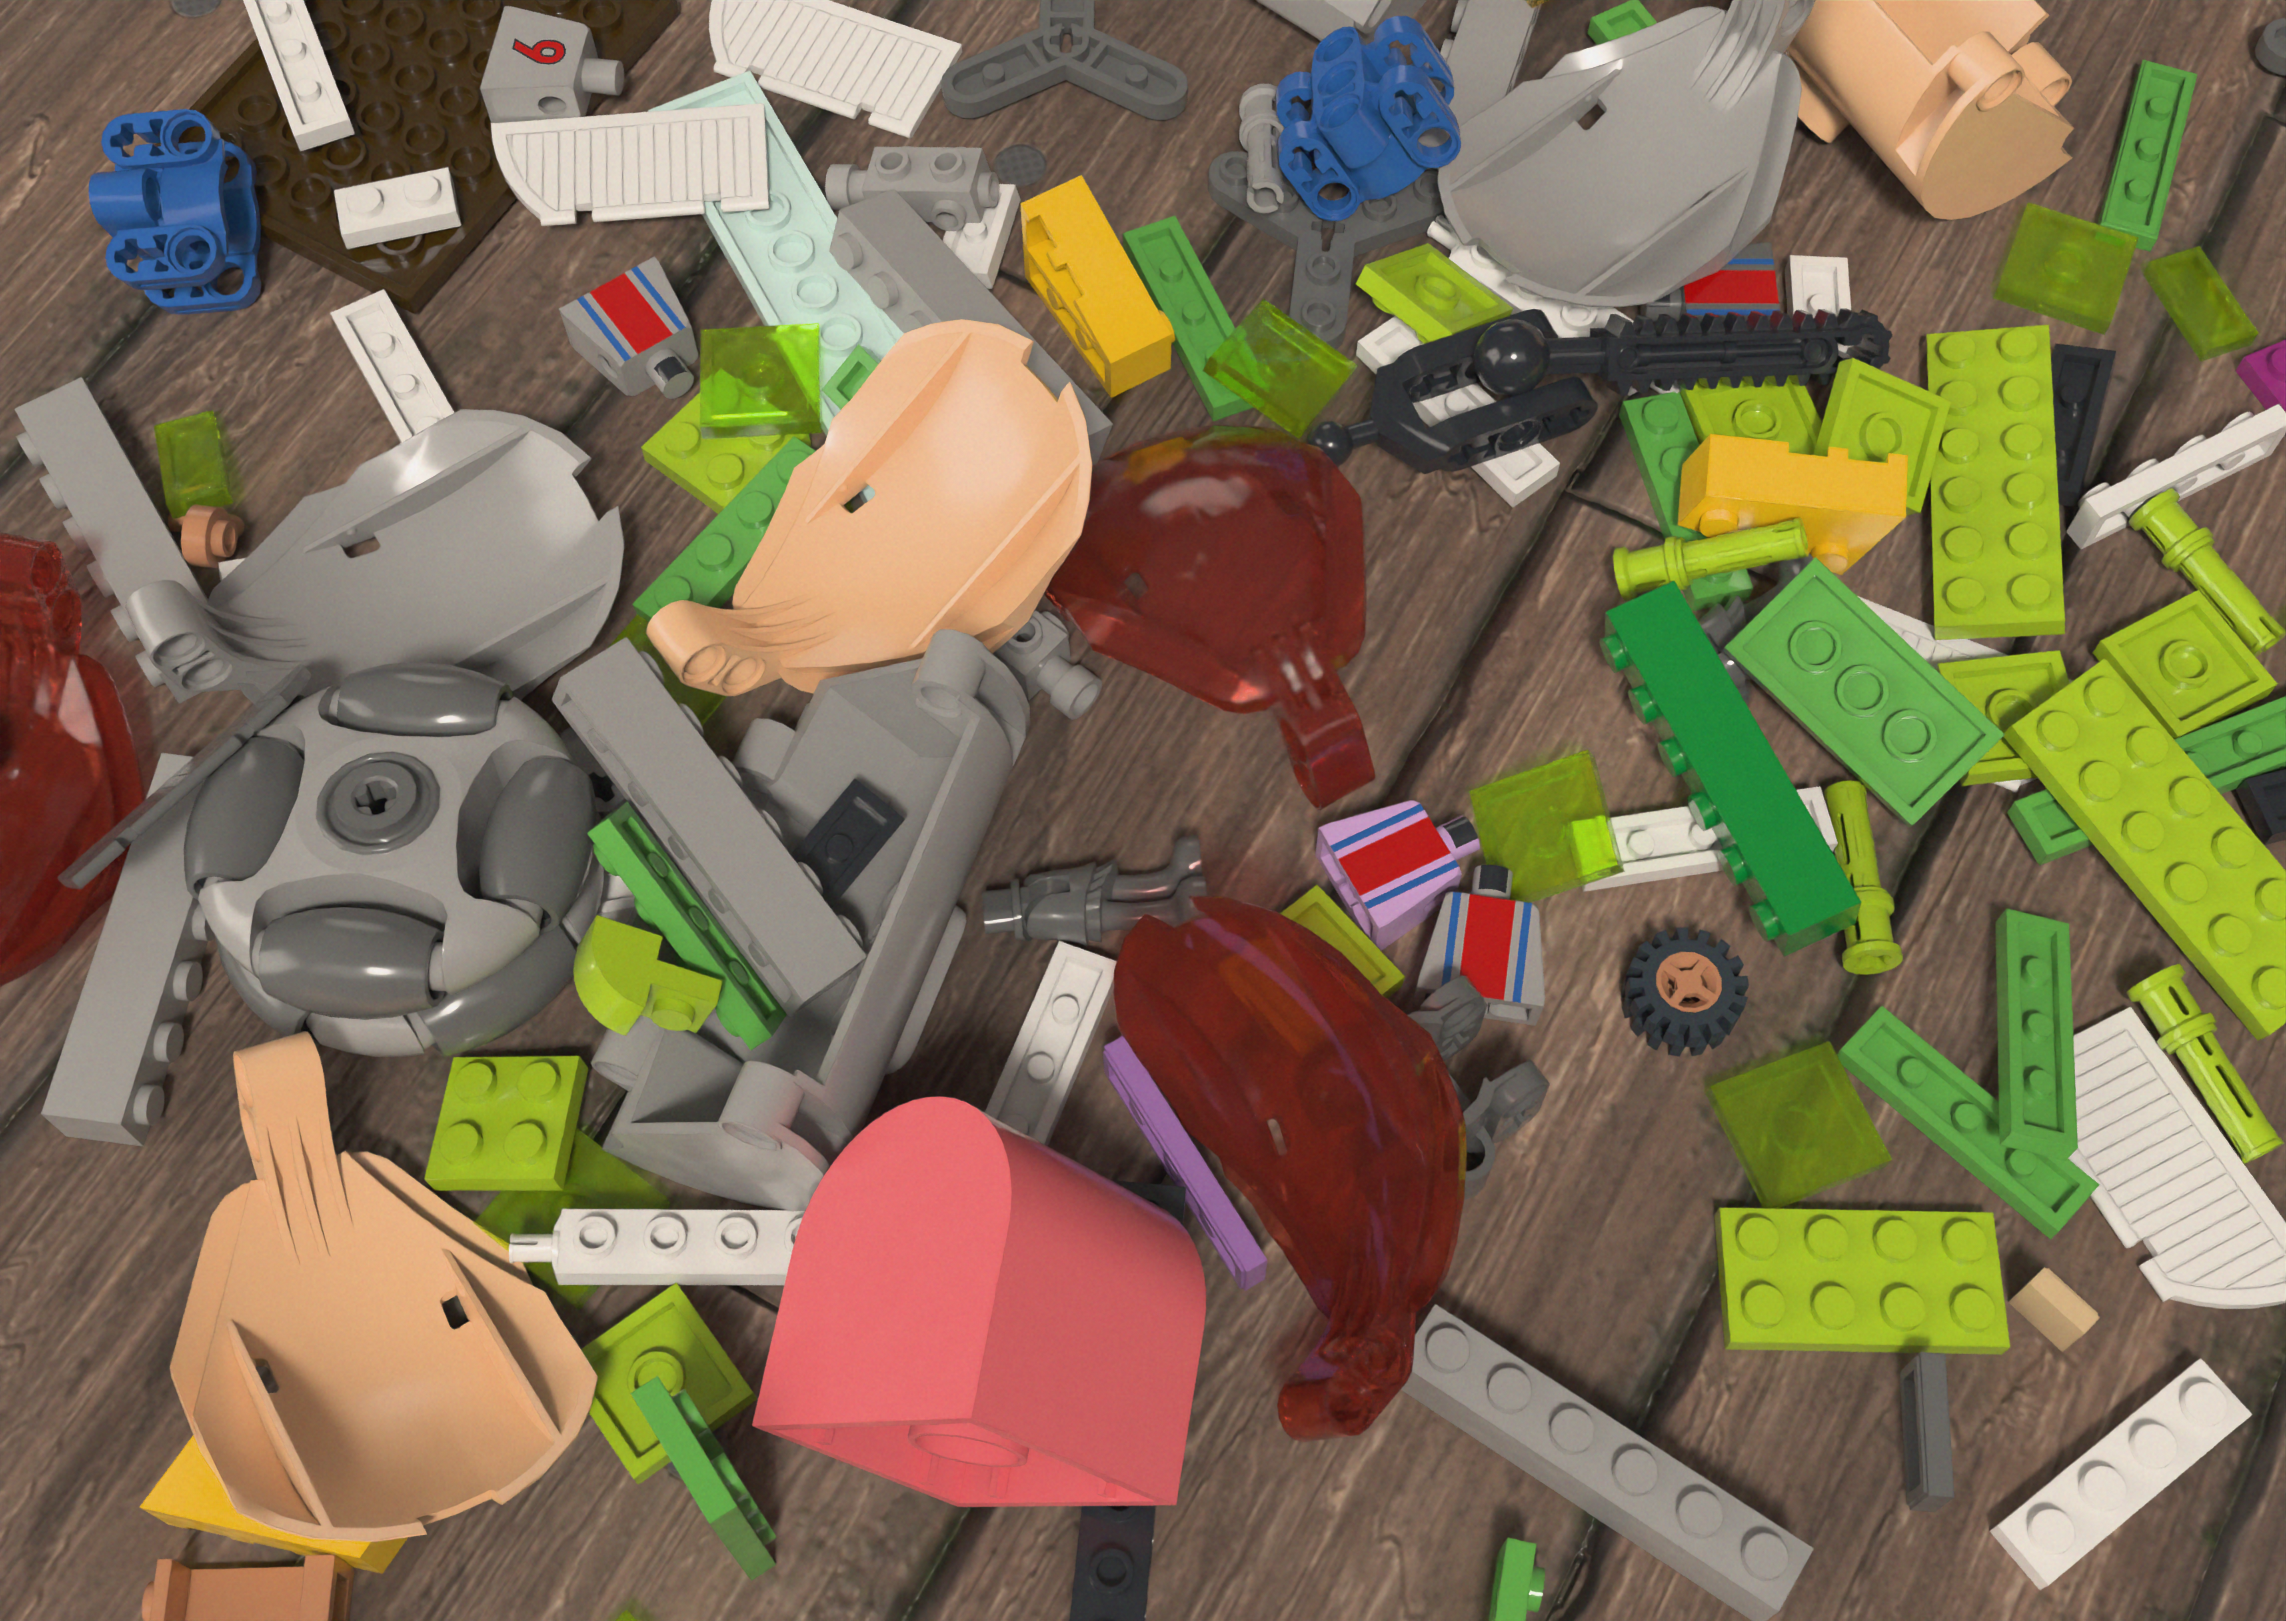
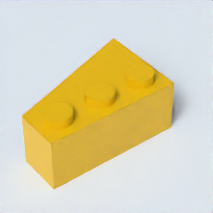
M1080 175L1020 203L1025 278L1111 398L1170 370L1171 343L1175 342V333L1171 322L1166 314L1155 306L1083 176Z
M1710 434L1682 464L1677 525L1701 532L1704 536L1711 538L1721 534L1778 524L1779 522L1800 517L1804 523L1807 535L1808 552L1813 558L1816 557L1832 573L1843 575L1906 518L1908 455L1888 453L1886 463L1848 459V449L1828 447L1827 457L1789 453V442Z
M194 1435L139 1507L168 1525L219 1534L250 1544L258 1543L284 1549L302 1556L336 1555L354 1568L380 1574L384 1573L408 1539L406 1537L379 1542L308 1539L269 1528L245 1517L234 1509L220 1481L202 1456Z

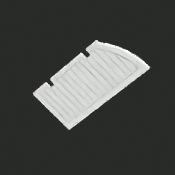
M712 0L709 12V33L716 60L714 65L715 73L732 78L751 71L761 75L758 85L762 89L851 119H856L860 110L863 109L872 113L869 118V125L910 139L915 134L942 88V76L949 67L956 64L962 53V44L830 0Z
M764 103L491 123L492 142L503 176L515 196L531 213L541 220L542 226L577 224V211H592L594 222L705 214L704 201L721 200L722 213L769 209Z
M2129 1007L2074 1035L2078 1148L2068 1159L2100 1184L2090 1197L2125 1248H2131L2139 1241H2144L2143 1243L2154 1258L2141 1264L2139 1268L2162 1302L2171 1299L2196 1306L2220 1309H2253L2286 1303V1222L2134 1010Z

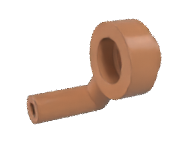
M195 504L189 510L173 508L168 518L170 531L181 533L182 554L187 564L191 566L219 568L218 562H224L226 557H231L234 554L238 537L244 531L242 519L236 515L228 514L222 507Z

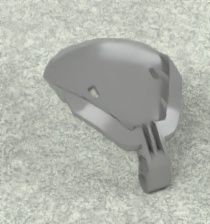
M1732 0L1728 11L1712 6L1692 8L1632 34L1587 49L1565 54L1542 79L1522 82L1502 99L1459 126L1461 137L1460 152L1456 159L1448 165L1438 168L1437 182L1446 218L1463 246L1480 245L1497 262L1513 273V275L1506 279L1509 283L1538 296L1586 307H1625L1653 303L1686 284L1718 272L1770 223L1790 154L1802 90L1799 71L1792 59L1785 55L1784 52L1810 15L1815 0ZM1598 104L1605 113L1590 129H1582L1578 121ZM1450 134L1446 135L1445 142L1450 137Z
M460 409L394 448L360 464L345 484L303 497L273 532L212 590L207 605L193 596L182 584L174 580H160L144 585L133 592L127 599L125 608L152 664L179 688L187 692L241 690L255 704L295 667L302 664L312 676L300 693L291 701L290 704L313 692L333 684L341 688L344 679L350 673L384 664L419 662L445 664L477 671L508 684L513 692V697L521 701L549 676L589 649L608 619L620 588L624 536L620 512L617 506L598 520L591 503L575 479L592 458L561 432L524 415L496 410ZM376 537L380 544L378 550L354 558L347 557L343 549Z

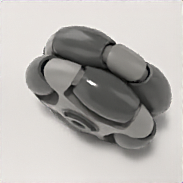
M404 662L384 664L350 673L344 679L341 688L333 684L287 706L259 732H255L251 738L242 744L243 746L212 772L206 778L196 796L187 822L184 841L187 891L200 902L208 924L215 934L220 960L230 983L246 1005L275 1031L285 1037L306 1031L310 1034L316 1046L324 1045L353 1054L374 1057H406L424 1055V1050L432 1045L442 1057L484 1046L503 1037L541 1012L573 978L575 950L596 917L600 906L604 883V867L600 864L594 853V842L587 832L603 818L596 808L592 781L587 773L576 766L567 746L556 731L538 713L516 697H513V692L508 684L477 671L445 664Z

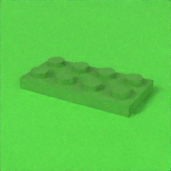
M1816 557L1723 649L1725 654L1907 827L1913 826L2005 735Z
M657 1376L633 1391L631 1395L708 1523L750 1580H754L775 1566L776 1563L765 1545L777 1538L685 1388L671 1397Z

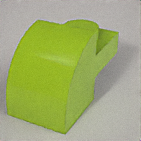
M596 915L579 943L574 960V982L584 1006L601 1024L624 1036L628 1034L640 1015L650 1018L656 1025L667 1030H689L697 1033L718 1003L722 980L657 960L663 936Z

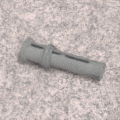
M1257 84L1250 87L1243 93L1239 101V115L1242 119L1239 127V140L1243 148L1248 152L1247 203L1250 208L1259 213L1276 211L1279 208L1277 201L1282 204L1284 200L1278 140L1285 128L1277 116V86L1271 84Z

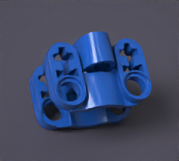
M1394 16L1386 19L1376 29L1374 41L1367 45L1355 28L1348 26L1337 29L1326 36L1315 49L1311 73L1295 72L1287 75L1280 81L1276 89L1277 116L1285 129L1278 140L1279 165L1284 175L1311 211L1319 218L1327 221L1346 219L1355 213L1359 204L1363 201L1381 199L1399 192L1417 180L1427 168H1439L1448 165L1456 159L1460 152L1461 137L1456 116L1448 106L1454 97L1453 74L1449 65L1420 23L1408 16ZM1398 40L1403 46L1410 45L1411 60L1413 61L1411 65H1407V60L1399 48H1390L1391 42ZM1430 78L1440 80L1444 84L1440 93ZM1299 96L1303 101L1311 99L1312 116L1310 121L1309 113L1300 102L1292 104L1293 97ZM1431 128H1440L1450 134L1448 140L1437 147H1427L1418 141L1420 135ZM1299 147L1301 152L1294 153V148ZM1312 163H1315L1317 168L1312 171ZM1329 183H1341L1350 190L1345 197L1339 200H1327L1318 193L1323 186Z
M180 109L125 114L109 122L103 131L101 144L105 155L115 164V171L97 172L91 175L89 181V200L96 221L113 237L107 247L105 256L107 267L111 273L128 286L144 290L151 302L170 314L184 315L237 311L247 308L254 303L261 289V280L257 271L261 223L259 205L254 189L257 171L255 163L249 155L240 147L221 139L215 125L196 110ZM193 126L204 128L206 134L205 141L178 144L179 137L187 128ZM134 134L140 136L147 143H161V146L157 147L154 144L135 146L134 156H130L123 150V146L133 143ZM232 156L238 158L240 167L237 176L232 181L224 183V177L228 169V165L225 164V157ZM138 255L143 261L139 262L138 271L136 272L127 265V261L137 258ZM228 268H241L244 274V282L240 290L232 295H221L217 287L218 278L221 273ZM194 286H201L203 292ZM175 288L174 297L164 292L163 289Z

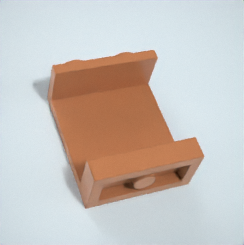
M305 1555L304 1567L194 1570L173 1559H157L155 1581H150L144 1591L142 1617L143 1621H349L355 1568L336 1555Z

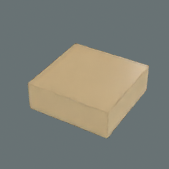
M2045 1267L2008 1302L2062 1352L2082 1337L2100 1318L2090 1305L2049 1268L2046 1269Z

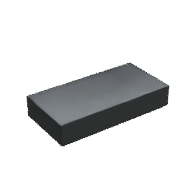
M1920 1352L1900 1371L1906 1499L1910 1510L1936 1512L1954 1498L1946 1355L1943 1353Z

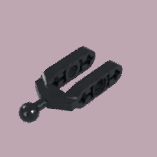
M1531 309L1419 345L1403 353L1394 363L1377 368L1369 419L1346 427L1334 421L1321 422L1312 428L1307 436L1305 445L1308 457L1314 464L1326 469L1337 468L1346 463L1353 449L1376 442L1378 447L1423 474L1439 469L1454 472L1571 433L1587 424L1594 417L1598 410V405L1584 380L1579 377H1570L1455 415L1426 429L1413 403L1425 401L1481 382L1476 374L1473 354L1478 338L1492 324L1508 319L1528 321L1540 329L1544 338H1558L1546 314L1542 310Z

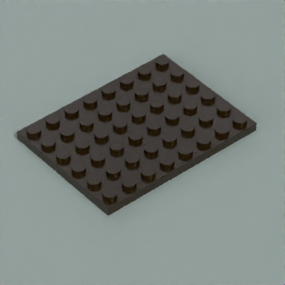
M304 0L354 129V135L300 151L257 38L189 110H196L208 118L218 129L221 139L240 147L255 163L257 175L254 189L259 205L262 236L372 293L384 289L393 304L416 314L517 198L506 182L498 164L492 142L491 120L480 90L504 7H516L585 24L591 29L598 59L621 61L625 74L679 12L676 0ZM591 94L586 116L595 109L607 94ZM199 126L187 128L179 137L178 144L205 141L206 134L204 128ZM156 143L155 146H161V143ZM232 156L225 157V164L228 165V169L224 177V183L232 181L239 172V160ZM448 167L454 183L461 226L347 249L341 236L334 190Z

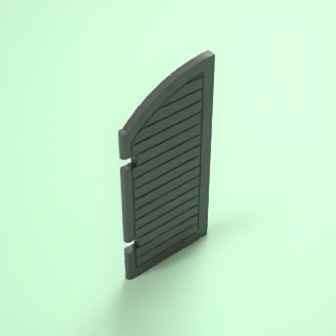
M302 664L295 667L57 878L66 887L82 889L125 850L124 848L138 837L137 835H143L243 746L242 744L253 736L255 732H259L284 710L308 683L312 676L311 673Z

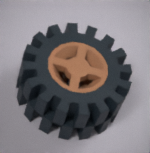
M1677 927L1672 938H1669L1666 930L1655 934L1651 944L1646 940L1639 947L1636 956L1632 959L1621 988V998H1626L1622 1006L1624 1017L1629 1018L1633 1016L1635 1018L1630 1029L1637 1037L1647 1031L1651 1035L1647 1045L1655 1050H1658L1661 1042L1670 1044L1668 1055L1680 1057L1685 1047L1690 1048L1691 1056L1701 1055L1708 1044L1712 1050L1722 1044L1726 1035H1730L1748 997L1744 996L1749 987L1748 976H1739L1744 966L1740 957L1737 955L1728 960L1725 956L1731 946L1722 939L1715 948L1706 944L1711 934L1707 931L1700 929L1695 940L1688 939V927ZM1684 998H1691V999H1692V1001H1688V1002L1683 1001V1002H1682V1000H1683Z

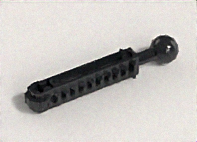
M1841 308L1837 317L1833 312L1818 309L1814 318L1811 313L1804 310H1795L1792 319L1789 314L1774 310L1769 321L1766 315L1757 311H1751L1746 322L1744 316L1735 312H1728L1724 322H1722L1720 316L1713 313H1705L1701 323H1699L1697 317L1689 313H1682L1678 325L1675 318L1666 314H1659L1655 326L1652 319L1644 315H1636L1632 324L1630 320L1618 314H1610L1605 328H1590V337L1544 338L1540 329L1530 322L1508 319L1492 324L1478 338L1473 359L1476 374L1483 385L1495 394L1516 396L1532 391L1545 378L1546 374L1594 373L1604 379L1607 388L1621 396H1627L1631 386L1640 393H1647L1652 380L1656 387L1664 391H1670L1675 379L1677 385L1686 390H1693L1697 379H1699L1701 385L1709 389H1716L1720 378L1723 384L1731 388H1739L1743 377L1745 383L1755 388L1762 386L1765 377L1767 382L1777 387H1783L1788 376L1791 382L1800 386H1806L1810 376L1817 383L1829 385L1832 376L1835 379L1837 368L1841 361L1854 358L1877 369H1880L1883 364H1888L1891 359L1888 356L1889 340L1893 335L1890 330L1885 329L1884 325L1878 321L1877 315L1863 309L1860 312H1854L1847 308ZM1837 343H1839V344H1841V345H1843V346H1851V347H1849V348L1847 349V352L1844 353V352L1838 350V344H1837Z

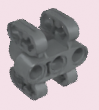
M1467 976L1457 977L1441 986L1422 1003L1418 1011L1397 1019L1376 1017L1366 1021L1358 1029L1353 1046L1341 1050L1324 1061L1307 1080L1303 1106L1323 1134L1335 1132L1353 1121L1362 1112L1373 1110L1397 1142V1145L1385 1153L1375 1164L1371 1162L1367 1164L1362 1184L1363 1189L1382 1215L1391 1214L1404 1207L1421 1194L1429 1184L1440 1194L1453 1200H1467L1476 1196L1485 1187L1495 1160L1494 1143L1503 1141L1513 1135L1533 1119L1539 1112L1550 1086L1548 1080L1530 1059L1510 1069L1492 1082L1485 1077L1477 1099L1473 1103L1470 1102L1441 1062L1457 1054L1477 1036L1488 1006L1483 996ZM1371 1047L1369 1054H1367L1366 1050ZM1395 1055H1397L1398 1059L1396 1061L1388 1063ZM1414 1097H1422L1430 1100L1436 1106L1438 1113L1430 1117H1421L1413 1114L1407 1108L1405 1102ZM1454 1150L1468 1152L1476 1159L1479 1167L1471 1171H1460L1448 1163L1445 1155Z

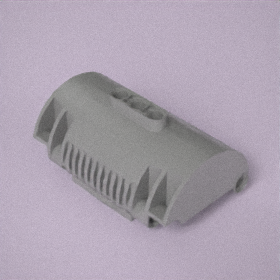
M940 629L933 634L927 650L921 659L820 680L810 703L806 704L795 730L770 719L756 718L750 723L732 764L742 779V791L756 810H765L778 824L783 836L781 843L790 855L854 779L858 780L905 819L832 908L836 916H845L855 926L862 939L863 945L861 949L867 958L849 976L791 1017L786 1015L774 1035L753 1050L749 1049L741 1037L731 1035L723 1027L718 1019L715 1008L697 1033L689 1030H667L656 1025L650 1018L641 1015L626 1036L607 1028L591 1064L593 1069L627 1090L628 1093L602 1150L640 1168L706 1193L766 1208L806 1211L815 1190L832 1163L843 1149L862 1131L885 1074L894 1073L909 1060L917 1046L966 925V914L956 903L1030 726V706L1021 685L1009 668L990 653L982 642L960 631ZM634 907L626 925L663 936L657 960L678 966L675 958V949L660 929L654 930L643 921L636 907Z

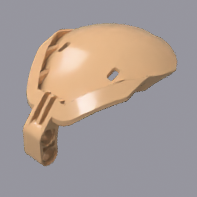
M960 319L933 323L904 333L853 398L832 419L825 444L794 467L786 490L767 531L735 586L732 601L734 610L709 607L688 600L672 602L661 608L650 620L646 631L648 639L681 683L689 687L724 696H737L780 678L800 691L814 694L820 680L923 658L933 634L940 629H952L969 634L982 642L990 653L993 654L1030 620L1054 574L1082 534L1090 501L1093 465L1085 415L1071 382L1061 391L1059 399H1057L1047 385L1027 366L1034 341L999 324ZM870 485L875 491V496L855 512L850 513L844 505Z
M300 1032L234 1051L233 1061L241 1122L257 1180H250L249 1183H244L227 1194L211 1216L170 1365L173 1383L202 1456L220 1481L237 1513L269 1528L308 1539L379 1542L427 1535L423 1525L456 1515L490 1499L503 1505L539 1480L577 1438L591 1409L598 1376L560 1319L545 1291L533 1286L523 1262H509L508 1243L494 1236L451 1207L389 1159L370 1152L344 1151L335 1155L323 1068L316 1045L308 1032ZM457 1295L469 1322L457 1329H452L442 1304ZM265 1366L270 1370L278 1388L276 1393L267 1392L256 1367Z

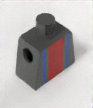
M1772 243L1748 244L1718 272L1686 284L1653 303L1641 304V315L1656 322L1659 314H1666L1675 318L1678 325L1682 313H1689L1697 317L1699 323H1701L1705 313H1713L1720 316L1722 322H1724L1728 312H1735L1744 316L1746 322L1750 312L1757 311L1766 315L1769 321L1774 310L1780 311Z

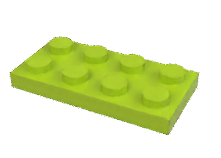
M1719 1208L1714 1215L1725 1349L2002 1355L2010 1348L1993 1212Z

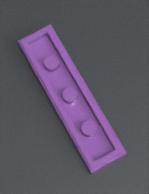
M1125 1035L1105 1045L1103 1052L1105 1075L1174 1185L1186 1187V1204L1239 1288H1243L1246 1291L1265 1280L1267 1258Z

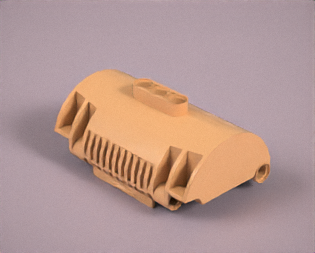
M1815 0L1810 15L1784 52L1785 55L1792 59L1799 71L1802 90L1798 117L1822 140L1831 143L1851 124L1924 209L1934 218L1947 220L1962 219L1992 210L2037 185L2072 159L2062 145L2074 128L2054 107L2068 92L2072 84L2071 76L2039 42L2027 44L2030 34L2049 16L2036 0Z

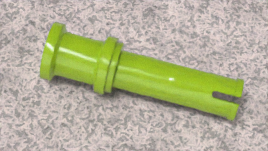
M2174 488L2158 494L2144 504L2130 518L2128 523L2135 531L2143 530L2163 553L2164 557L2161 562L2168 570L2172 569L2174 572L2181 571L2197 590H2200L2255 657L2277 644L2286 635L2285 629L2269 615L2234 571L2220 558L2219 554L2212 547L2215 543L2212 539L2214 536L2207 527L2199 528L2177 503L2180 496Z
M1799 517L1779 522L1778 524L1745 529L1701 540L1686 542L1683 537L1671 536L1666 537L1662 545L1629 551L1625 546L1618 547L1614 550L1613 561L1618 589L1623 600L1628 602L1637 598L1638 593L1654 590L1672 581H1675L1680 591L1691 586L1694 579L1763 566L1784 560L1806 558L1809 556L1804 523L1802 518Z
M1849 780L1834 783L1824 791L1829 816L1838 842L1834 849L1835 858L1862 902L1855 925L1844 929L1847 949L1842 953V963L1846 971L1854 974H1878L1897 967L1903 960L1901 947L1893 942L1889 916L1894 912V901L1890 894L1881 888L1875 844L1866 799V787L1864 785L1861 786V782Z
M2181 964L2170 966L2139 982L2129 989L2126 994L2131 1002L2141 1003L2161 1035L2157 1041L2161 1050H2166L2169 1055L2177 1054L2203 1095L2207 1105L2213 1111L2240 1154L2243 1164H2246L2280 1147L2284 1142L2276 1134L2247 1085L2241 1079L2213 1035L2218 1029L2215 1025L2217 1020L2212 1013H2203L2182 980L2186 973Z

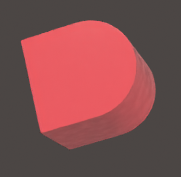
M941 1096L912 1100L897 1106L874 1120L843 1149L820 1181L807 1206L793 1246L752 1426L957 1507L1176 1505L1206 1315V1286L1200 1256L1193 1240L1182 1224L1168 1211L967 1102Z

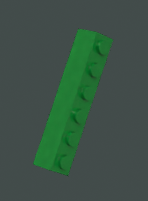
M1669 582L1606 611L1605 637L1599 640L1603 655L1612 671L1617 673L1623 670L1630 682L1632 689L1628 690V695L1639 720L1644 725L1652 722L1662 739L1657 744L1658 750L1668 772L1672 777L1682 775L1692 793L1687 797L1697 824L1703 831L1712 828L1723 848L1718 850L1721 866L1734 886L1743 883L1754 903L1749 906L1750 916L1763 940L1768 942L1774 939L1782 955L1785 957L1855 925L1862 902L1676 582Z

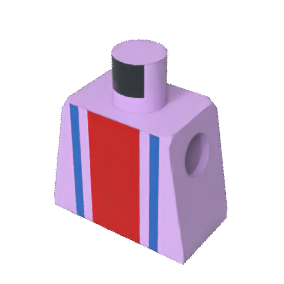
M1410 800L1319 827L1315 856L1357 927L1382 951L1440 910L1447 892L1458 891L1462 873L1456 860L1478 851L1480 843L1473 825L1465 816H1459L1435 828L1422 805L1417 801Z

